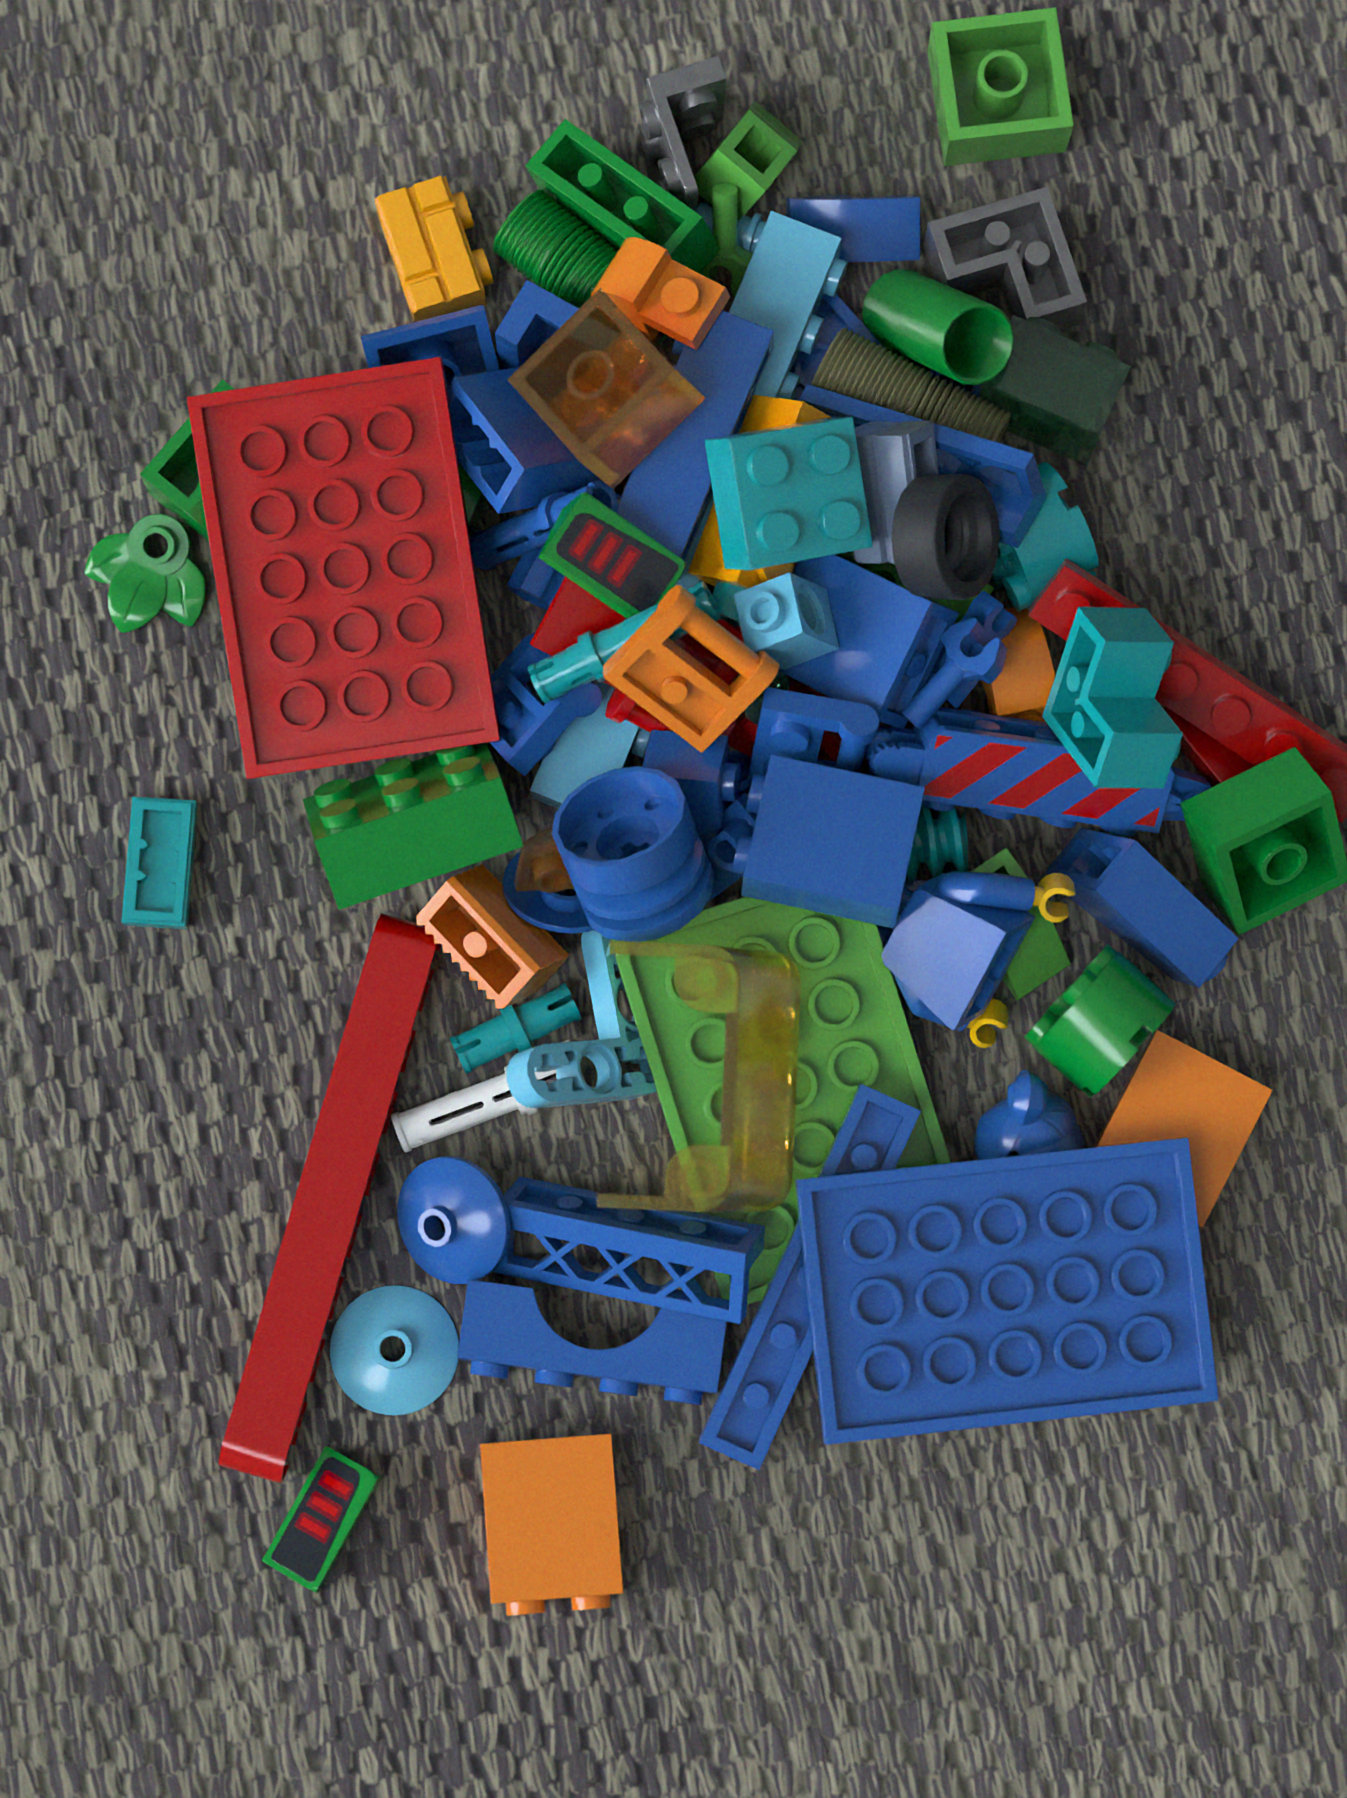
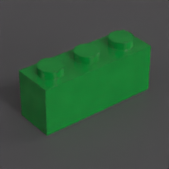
M567 119L563 120L525 165L539 189H544V192L549 193L550 197H554V201H558L559 205L563 204L564 209L568 208L569 212H573V216H577L578 220H583L584 225H589V230H594L595 235L600 234L601 239H606V243H611L612 247H616L617 251L626 238H641L666 248L672 260L700 274L720 250L719 245L701 215Z

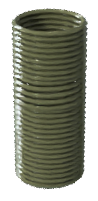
M848 327L842 328L837 333L811 382V385L919 419L932 421L935 424L997 443L1000 442L1011 418V412H1006L1005 408L1000 409L999 405L994 406V403H989L988 399L983 401L982 397H977V394L972 395L971 391L966 392V389H961L960 385L954 388V382L948 383L947 378L941 380L940 375L934 377L933 371L927 372L926 367L921 369V366H916L915 362L910 363L909 359L905 360L904 356L899 357L898 353L893 354L892 350L888 351L887 347L882 348L881 344L871 343L870 338L865 340L864 336L860 337L859 333L854 334V331H849Z

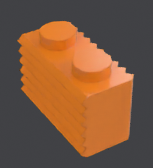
M483 864L449 878L416 916L417 925H425V933L434 935V944H442L443 953H451L452 962H460V971H469V980L478 982V990H486L487 999H495L496 1008L504 1009L537 993L569 956L545 929L528 923L511 909L505 899L503 885Z

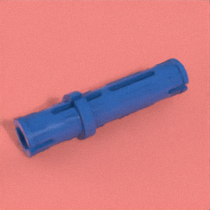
M595 480L569 494L566 492L552 493L543 498L538 507L520 515H515L485 530L474 532V536H470L474 565L481 570H491L496 565L544 546L561 510L580 493L590 494L617 513L618 501L614 490L606 482Z

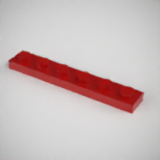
M1065 558L1055 574L1030 605L1028 616L1067 641L1078 607H1141ZM1154 617L1174 642L1171 662L1168 669L1163 673L1155 699L1254 766L1296 747L1330 789L1337 819L1340 823H1343L1347 818V744Z

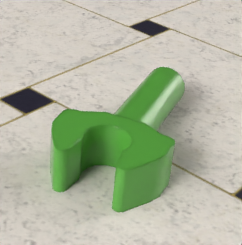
M719 183L713 187L712 235L720 250L700 274L714 281L717 276L718 266L727 268L732 275L731 290L732 295L735 297L753 253L748 252L737 244L738 188L731 183Z

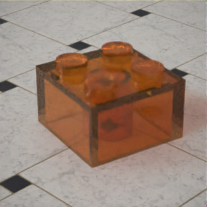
M601 288L508 379L574 456L612 489L706 399L640 325Z

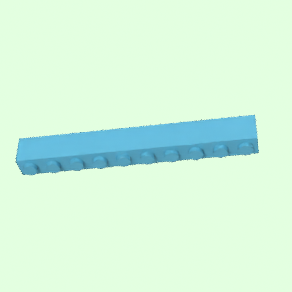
M774 211L770 212L729 313L774 330V347L754 395L793 400L801 376L792 373L800 351L808 354L812 353L824 323L823 318L815 316L824 294L835 297L848 262L839 259L842 238ZM713 495L685 560L686 566L675 584V586L681 585L686 590L702 581L688 574V570L714 502ZM596 679L593 682L600 688L602 693L600 706L593 714L587 717H576L556 740L552 751L542 760L531 786L530 793L533 799L559 809L565 798L588 779L613 769L627 768L633 754L644 758L651 733L626 720L619 724L606 718L607 703L615 688L604 682L599 683Z

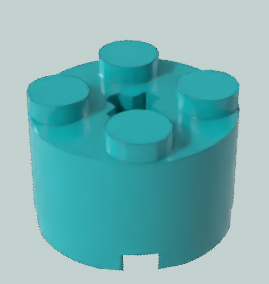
M1047 462L1037 464L1047 497L1019 548L999 542L997 561L990 578V583L995 590L1004 587L1010 602L1018 612L1025 608L1029 609L1065 558L1094 577L1097 574L1093 569L1099 567L1097 551L1086 520L1078 505L1069 508L1063 498L1058 496L1057 492L1068 487L1059 473Z

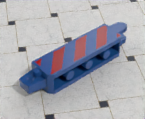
M940 707L920 729L915 725L913 729H900L892 726L886 729L884 725L880 728L878 727L875 739L867 745L864 755L866 759H869L874 775L877 774L880 778L925 787L921 804L934 810L951 811L957 805L978 808L982 813L990 817L1004 820L1013 819L1016 814L1037 816L1045 823L1061 828H1072L1076 826L1077 822L1099 825L1103 830L1120 836H1134L1136 831L1159 833L1162 821H1185L1180 803L1211 788L1210 783L1204 776L1172 766L1164 788H1095L1046 722Z

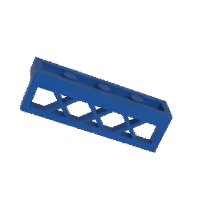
M809 384L806 385L799 397V401H804L827 415L853 417L854 428L870 422L898 421V423H902L905 421H926ZM933 423L939 474H968L980 479L991 493L998 514L999 542L1019 548L1047 497L1034 454Z
M521 1176L503 1195L510 1216V1240L502 1261L494 1270L495 1273L741 1324L746 1317L750 1268L763 1251L765 1226ZM514 1231L534 1234L548 1250L549 1254L540 1260L513 1255ZM579 1244L594 1246L611 1266L601 1273L584 1270L570 1251ZM641 1257L657 1259L673 1279L662 1286L646 1283L631 1264ZM703 1270L731 1275L730 1300L708 1296L693 1277Z

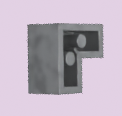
M1048 186L928 222L923 248L934 280L968 295L1001 286L1020 343L1080 324L1087 300Z

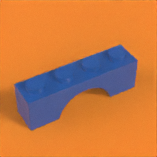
M468 1280L457 1358L461 1361L471 1362L470 1374L508 1379L510 1367L535 1370L534 1383L573 1388L574 1376L600 1379L599 1392L637 1397L639 1385L665 1388L663 1398L665 1401L702 1405L704 1393L717 1394L726 1321L661 1308L652 1324L633 1341L611 1349H588L564 1340L550 1328L540 1312L533 1288Z

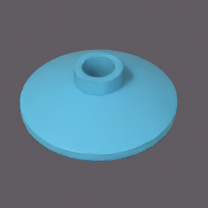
M383 1286L360 1295L342 1312L331 1336L330 1361L337 1382L355 1403L379 1414L405 1415L430 1405L446 1390L457 1368L459 1341L451 1317L433 1297L418 1289L407 1286ZM390 1337H398L405 1344L403 1357L395 1362L385 1360L381 1354L383 1342Z

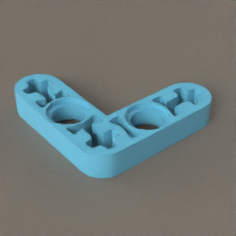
M596 930L583 932L581 942L599 1040L548 1043L516 1053L509 1061L506 1070L507 1084L517 1102L525 1107L544 1108L632 1100L657 1092L634 1017H632L631 1021L624 1018L617 1005L619 990L625 992L621 977H615V972L619 971L610 941ZM583 1056L589 1058L596 1067L598 1080L595 1088L589 1086L582 1077L580 1063ZM629 1061L633 1064H639L641 1072H629L621 1075L620 1064ZM556 1069L557 1080L546 1083L543 1080L536 1079L535 1071L548 1072Z

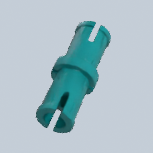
M562 983L558 988L518 1007L513 1008L510 1005L504 1009L499 1008L501 1015L461 1034L453 1035L449 1039L465 1073L468 1074L473 1069L517 1048L519 1052L531 1049L530 1042L574 1021L578 1022L582 1018L574 1000L571 998L568 987L565 983Z

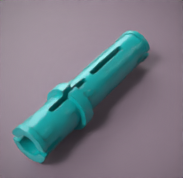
M703 581L687 589L696 597L695 605L713 620H721L717 604ZM658 604L596 634L592 631H587L578 636V643L551 657L529 665L528 672L531 674V681L542 701L547 704L566 694V692L595 679L599 683L606 681L603 678V665L656 611ZM679 626L668 638L675 641L688 633Z

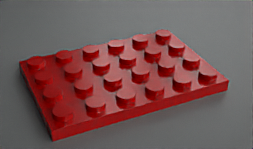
M436 357L186 397L246 779L499 741L501 733L443 359Z

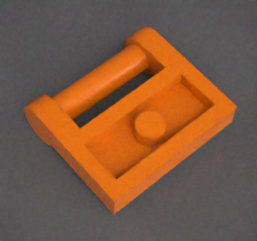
M676 585L662 598L656 611L603 665V678L703 753L770 685L778 673L780 664L765 651L755 653L695 605L696 597L681 585ZM680 626L740 673L739 677L729 686L668 637Z

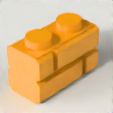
M438 176L416 183L410 188L403 187L378 195L374 199L378 218L414 322L479 305L487 306L484 287L494 284L483 248L473 251L470 249L464 230L474 227V223L463 191L452 194L446 176Z

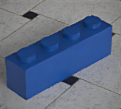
M723 310L697 350L677 340L674 341L672 353L680 356L671 379L661 375L654 388L648 405V411L656 414L647 437L637 433L633 439L623 467L624 470L632 473L623 495L615 493L618 501V515L684 561L687 558L713 495L704 440L738 434L752 396L756 391L774 347V330Z

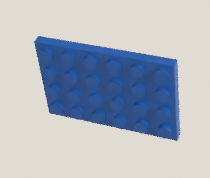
M1188 1138L795 1180L823 1443L825 1445L1219 1401Z

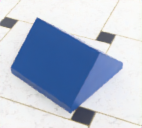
M483 305L360 336L368 368L441 357L444 364L447 389L454 377L499 370Z

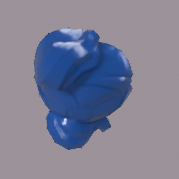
M1023 1070L1019 1072L1015 1081L1008 1085L1007 1097L991 1107L978 1120L974 1147L977 1159L983 1160L1012 1156L1011 1151L1014 1150L1020 1155L1084 1149V1140L1071 1105L1061 1096L1049 1091L1048 1086L1039 1076L1029 1070Z

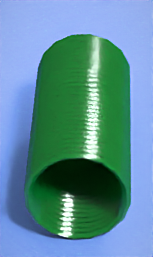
M544 189L534 190L527 195L500 227L493 243L494 254L498 253L499 258L503 257V260L507 261L508 265H512L513 269H517L518 273H522L523 277L526 276L528 281L531 280L537 286L650 348L652 341L646 344L648 339L602 316L591 297L592 291L618 252L616 247H612L611 243H606V239H601L600 234L595 235L594 230H589V225H584L583 220H578V217L573 216V212H569L568 208L564 209L563 204L559 205V202L554 201V197H550L549 193L544 192ZM663 333V335L661 336V338L658 340V342L655 344V346H653L651 349H653V350L655 351L656 347H657L666 337H668V335H666V334Z
M897 269L883 274L871 285L864 299L862 312L864 325L884 347L962 384L980 385L993 380L1005 369L1012 355L1014 345L1013 329L1011 322L1002 310L915 271Z

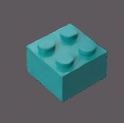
M853 417L823 418L704 440L725 569L754 570L873 547Z

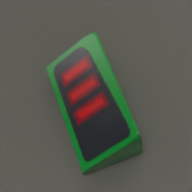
M585 492L580 493L561 510L538 558L626 619L660 603L666 593L675 586L686 566V562Z
M325 1446L263 1557L262 1562L314 1593H319L378 1487L382 1476Z

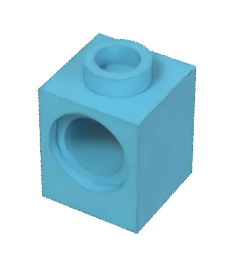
M788 572L734 594L744 644L755 653L765 651L779 662L780 669L786 670L840 649L825 588Z

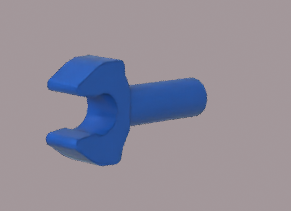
M976 618L958 622L950 626L941 635L940 640L946 649L945 664L901 711L918 729L930 719L964 681L977 679L991 684L1002 672L1008 649L998 637L992 639L980 654L968 657L969 648L979 640L985 631Z

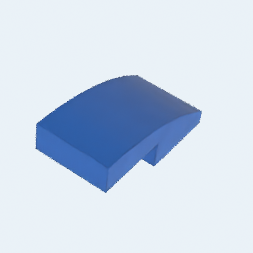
M911 194L851 197L848 195L786 197L787 217L842 238L839 257L841 260L847 262L920 260V197Z

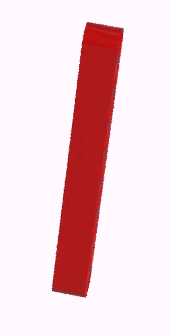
M384 913L380 914L376 923L223 1439L218 1462L221 1467L281 1484L286 1477L289 1465L285 1464L290 1445L295 1446L308 1403L304 1402L305 1393L309 1382H314L326 1340L322 1339L327 1319L332 1320L344 1280V1277L340 1276L345 1257L350 1258L362 1219V1215H359L361 1202L364 1195H369L380 1153L376 1152L381 1134L387 1133L391 1114L393 1113L398 1092L395 1091L400 1072H405L416 1031L413 1030L417 1011L422 1012L434 973V970H431L435 950L440 951L442 944H434V935L425 933V925H417L416 922Z

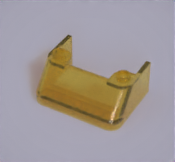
M609 941L606 944V957L675 960L674 984L681 1000L689 1007L698 1011L726 1013L720 1146L690 1145L675 1153L666 1167L664 1194L595 1191L594 1204L597 1207L695 1212H764L776 1208L787 1198L791 1190L793 1175L801 978L796 965L787 956L775 951L713 945Z

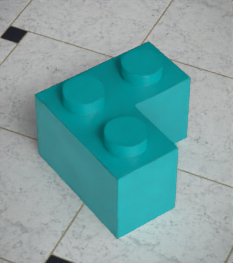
M1078 607L1042 715L1043 719L1095 788H1164L1172 763L1177 759L1180 752L1183 733L1155 699L1163 673L1170 665L1174 642L1146 608Z

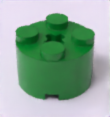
M1109 944L1095 956L1072 985L1070 984L1045 1011V1014L1024 1036L1041 1056L1089 1098L1096 1095L1139 1050L1138 1047L1148 1035L1156 1031L1177 1005L1151 979Z

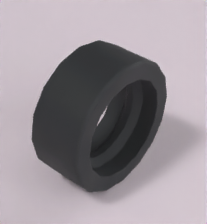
M926 474L913 479L901 493L893 518L892 550L893 560L900 580L911 594L926 599L966 600L978 595L990 581L997 561L1000 535L998 514L991 493L982 481L968 474ZM947 520L948 542L945 555L944 530L945 521Z

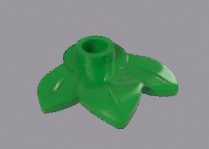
M167 514L147 515L138 520L129 533L108 535L100 540L93 547L88 557L84 574L92 580L110 584L108 610L115 626L122 633H127L144 626L156 617L161 609L178 622L190 627L197 622L204 607L206 595L205 576L189 558L191 540L187 529L173 516ZM155 533L163 535L168 542L167 552L160 558L153 556L148 550V540Z

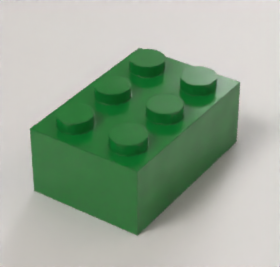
M486 743L435 750L436 754L413 762L409 758L391 760L376 768L374 771L375 775L354 782H350L348 779L333 780L316 788L313 796L303 799L313 839L339 910L524 847L500 774Z

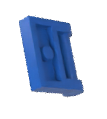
M535 633L527 635L492 674L501 734L499 735V741L489 743L511 766L524 776L538 761L549 755L556 744V740L576 717H587L593 714L600 706L602 700L600 688L591 681L544 704L526 685L531 679L528 666L551 657V655L530 644Z
M767 687L764 690L747 779L752 780L754 773L766 776L771 754L861 773L860 770L866 747L875 739L877 734L879 716L872 707L863 703ZM824 730L838 732L842 738L836 762L818 759Z

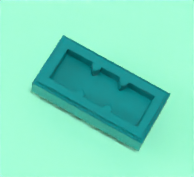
M132 796L121 920L124 926L188 930L198 803L196 801Z

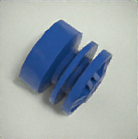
M640 766L613 769L585 781L565 798L554 816L552 836L591 928L607 939L627 943L650 941L680 930L701 913L712 895L714 873L696 831V825L685 796L675 779L661 770Z

